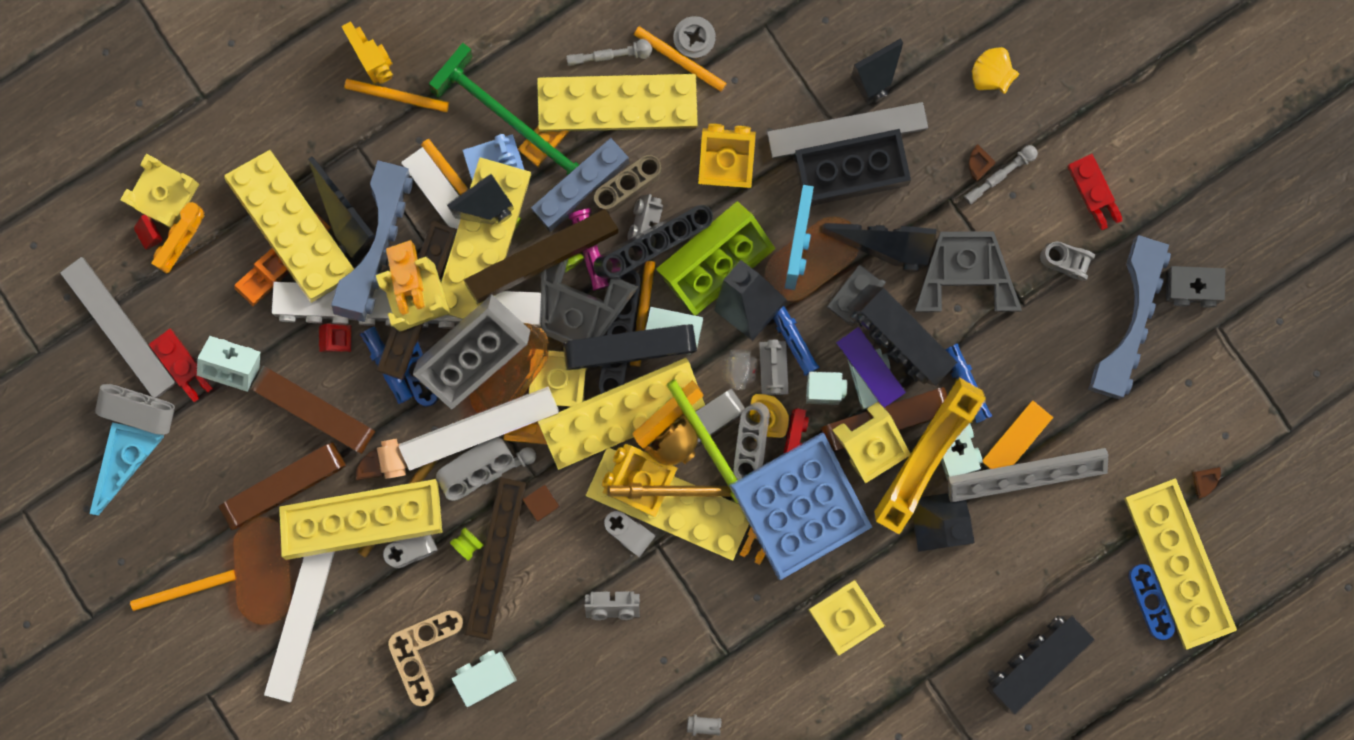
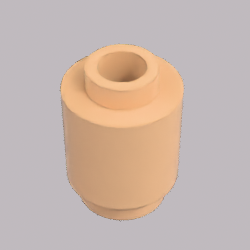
M397 439L381 441L382 447L377 448L381 473L384 472L385 479L406 475L405 468L408 467L399 449Z

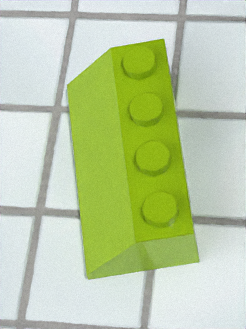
M737 201L716 218L709 227L698 233L656 268V270L688 310L696 316L718 298L723 280L740 260L753 268L776 248L753 214Z

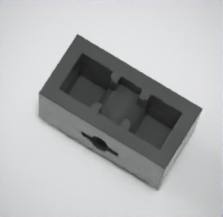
M1171 266L1166 270V302H1174V306L1187 307L1190 306V303H1200V307L1214 308L1225 300V268ZM1195 283L1196 287H1201V290L1195 293V289L1190 288V285Z

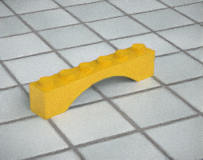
M960 377L958 378L875 509L876 522L898 534L901 533L914 513L917 503L939 462L956 438L972 422L986 400L981 389Z

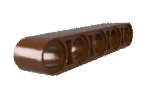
M263 366L250 388L360 454L364 452L376 432Z
M945 387L938 388L889 404L884 409L890 414L898 431L931 421L946 399L947 393ZM868 411L828 424L820 429L825 434L833 452L845 448L836 438L833 432L834 428L845 424L852 432L874 417Z
M331 442L225 501L219 506V509L231 531L238 529L346 467V464L334 442Z

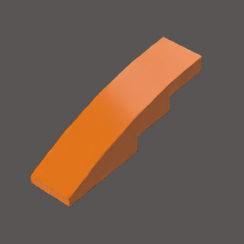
M316 214L326 230L329 231L331 227ZM271 248L254 264V268L234 285V289L254 306L273 289L274 282H280L289 271L274 249Z

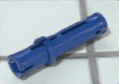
M783 306L773 317L778 326L776 330L778 333H782L804 376H807L809 372H815L820 367L817 365L795 326L797 323L795 318L791 319L785 306Z
M374 326L365 330L360 336L371 353V360L375 361L378 366L385 344ZM382 374L395 395L398 404L414 396L404 378L402 381Z
M955 344L945 349L958 362L952 368V377H956V380L960 377L978 388L970 372L972 367L970 364L967 365L958 347L959 345ZM985 401L975 416L976 423L992 416Z

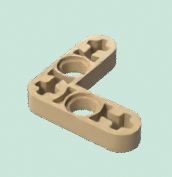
M445 611L396 632L389 639L390 652L409 698L417 706L428 705L435 696L433 685L418 650L460 632L464 621L461 614L457 611ZM448 615L458 619V622L455 624L456 629L452 630L450 627L443 628L441 631L444 635L439 636L438 627L433 621L438 619V624H443L447 621ZM428 625L432 627L434 635L431 640L423 641L419 637V630L422 626ZM399 636L402 640H408L409 644L405 645L407 654L413 651L415 655L414 657H407L401 662L399 656H404L401 648L396 649L394 646L398 642L397 637ZM409 661H415L419 665V672L414 677L406 675L404 667ZM422 676L425 681L419 683L423 690H429V694L426 695V701L424 702L421 698L416 699L415 694L418 693L417 685L414 684L411 687L409 681L418 680Z

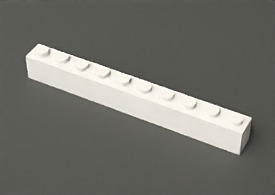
M274 282L272 314L279 317V321L295 322L296 318H306L308 323H322V319H332L334 324H348L349 320H354L333 314L331 304L336 289L311 303L297 283ZM381 288L379 290L375 289L373 312L371 315L367 314L365 322L359 321V324L375 325V321H386V326H392L388 313H392L386 292ZM503 291L494 296L527 326L530 332H534L535 328H541V293ZM444 315L425 322L422 328H427L428 323L439 324V328L453 329L455 324L460 323L463 319Z

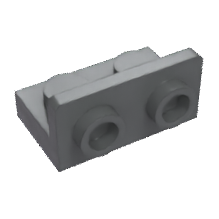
M859 265L827 308L852 327L855 322L850 318L852 313L846 307L868 284L883 287L886 282L883 279L879 280Z

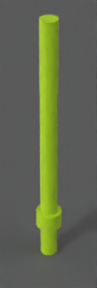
M676 379L666 384L693 426L697 436L728 486L737 481ZM731 490L730 495L734 499L735 503H738L737 499L735 498Z

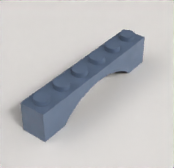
M377 161L370 183L372 195L378 207L376 237L363 261L350 274L339 280L331 304L333 314L365 322L367 314H372L375 305V299H373L375 289H380L376 275L380 274L383 265L387 266L388 264L386 248L389 247L390 241L394 242L398 232V226H395L398 217L402 218L404 214L405 202H403L405 193H410L413 184L408 168Z
M1139 235L1133 239L1126 263L1134 289L1132 320L1126 335L1118 347L1107 358L1096 364L1088 390L1118 400L1123 398L1125 394L1128 395L1133 384V380L1129 379L1132 369L1136 370L1141 356L1137 353L1139 344H1144L1148 329L1145 328L1147 318H1152L1156 306L1155 303H1152L1154 294L1160 292L1163 284V278H1160L1162 268H1167L1171 253L1167 252L1168 244Z

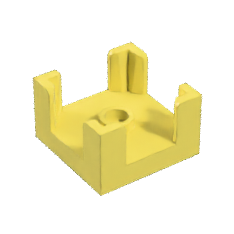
M146 154L140 165L145 169L133 191L126 189L120 200L133 209L171 228L174 224L178 223L181 218L180 211L185 207L186 203L190 202L199 183L184 173H179L162 164L156 158Z
M427 257L414 261L415 265L420 269L424 289L422 294L425 306L422 309L418 310L413 303V297L410 295L407 297L409 313L402 315L396 302L391 272L386 271L376 275L379 287L386 292L392 313H388L390 323L400 332L450 314L435 264Z
M533 349L529 394L549 387L557 406L570 408L584 402L587 368L566 370L564 352Z
M876 402L867 409L874 418L851 432L845 424H841L833 429L836 438L851 459L849 461L853 469L865 483L910 456V452L890 414L879 402Z
M855 580L808 609L838 656L884 627V624Z

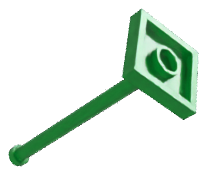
M462 43L430 81L431 93L438 98L442 96L451 83L455 84L457 82L566 170V175H569L579 166L577 162H571L463 74V69L472 59L471 48L466 44Z

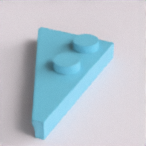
M803 185L785 282L786 289L795 290L798 275H804L806 259H801L803 249L808 250L811 234L806 233L813 186Z
M112 422L90 514L100 515L161 442L164 435Z

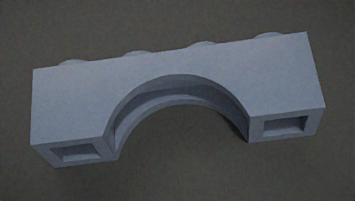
M610 138L531 207L533 214L551 233L568 218V215L573 212L586 196L629 164V157Z

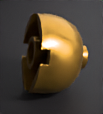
M684 414L654 439L650 447H645V451L658 463L676 465L683 462V464H686L695 456L694 449L698 444V436Z

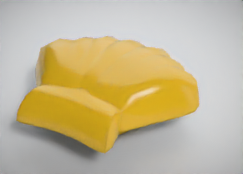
M1003 47L986 50L976 60L972 69L975 89H999L1003 94L1007 92L1011 83L1019 76V73L1012 69L1009 53Z
M755 394L752 397L751 404L760 402L767 406L770 417L767 437L781 438L786 436L789 415L784 405L774 396ZM750 410L751 420L760 422V413L756 410Z

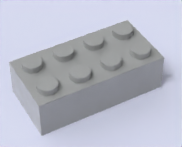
M491 294L417 360L413 375L449 408L453 409L527 345L530 329Z

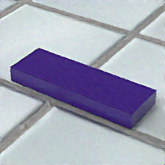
M859 327L836 342L883 408L906 393Z

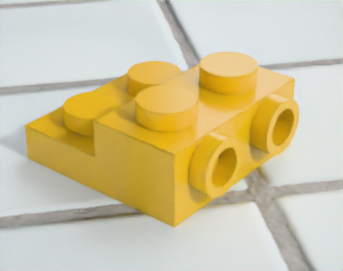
M351 21L341 26L374 84L377 82L381 84L389 81L393 77L389 66L393 65L383 45L377 46L373 39L368 41L360 26L355 29Z
M708 124V128H703L698 184L751 188L756 132H750L751 128L748 126H735V130H724V125Z
M625 444L623 448L619 447L614 454L613 462L616 464L612 473L607 472L602 480V487H604L602 493L607 495L608 485L641 483V485L670 486L677 467L660 464L648 453ZM628 496L610 497L655 517L665 496H642L641 499H629Z

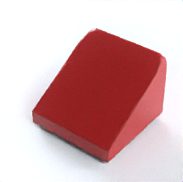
M145 214L142 215L134 226V230L144 249L148 250L163 242V239L153 220Z
M320 325L319 352H351V325Z

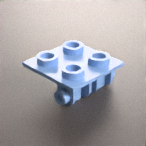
M501 134L495 136L493 141L463 150L472 181L480 157L524 170L513 134L508 136Z

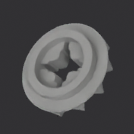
M692 16L683 19L676 26L674 43L676 49L684 56L697 59L698 57L706 56L714 47L716 39L715 30L706 19ZM700 29L699 38L702 42L696 41L690 47V38L687 34L693 35Z

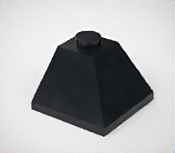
M901 38L854 64L851 78L866 103L872 100L877 103L889 95L887 92L891 88L903 46Z
M489 174L447 204L455 219L492 225L497 221L501 224L512 216L511 211L514 210L512 203L492 174Z
M740 260L723 280L714 311L753 341L786 304L787 299L758 272Z
M948 493L920 497L912 514L918 552L975 543L966 500L951 502Z

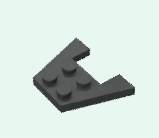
M994 231L939 233L914 313L941 312V286H993L994 312L1022 311Z
M568 259L541 272L542 334L560 342L604 336L638 288L616 277L611 278L603 301L561 283Z

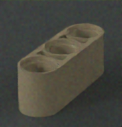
M653 155L643 156L599 187L594 194L597 209L599 211L606 209L608 213H612L655 183L661 176V163L659 159ZM648 163L654 164L657 170L654 174L647 175L642 171L644 165ZM625 179H632L636 184L633 189L624 190L621 187V182ZM604 194H610L614 197V200L610 205L605 206L599 202L600 197Z

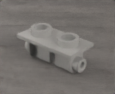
M651 194L640 196L634 206V214L636 215L634 224L631 225L628 231V240L651 228L649 226L650 222L659 223L663 208L661 199L651 198ZM653 235L650 238V243L652 247H654L655 237Z
M768 340V342H759L762 394H788L786 341Z
M634 591L615 592V601H610V592H591V594L585 595L586 618L605 620L607 617H618L621 620H631L634 617H640L639 594H634Z

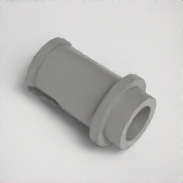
M694 714L693 717L688 716L687 733H692V736H695L696 733L720 736L721 718L697 717V714Z

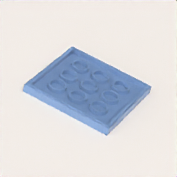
M824 433L818 434L729 485L779 580L872 528Z

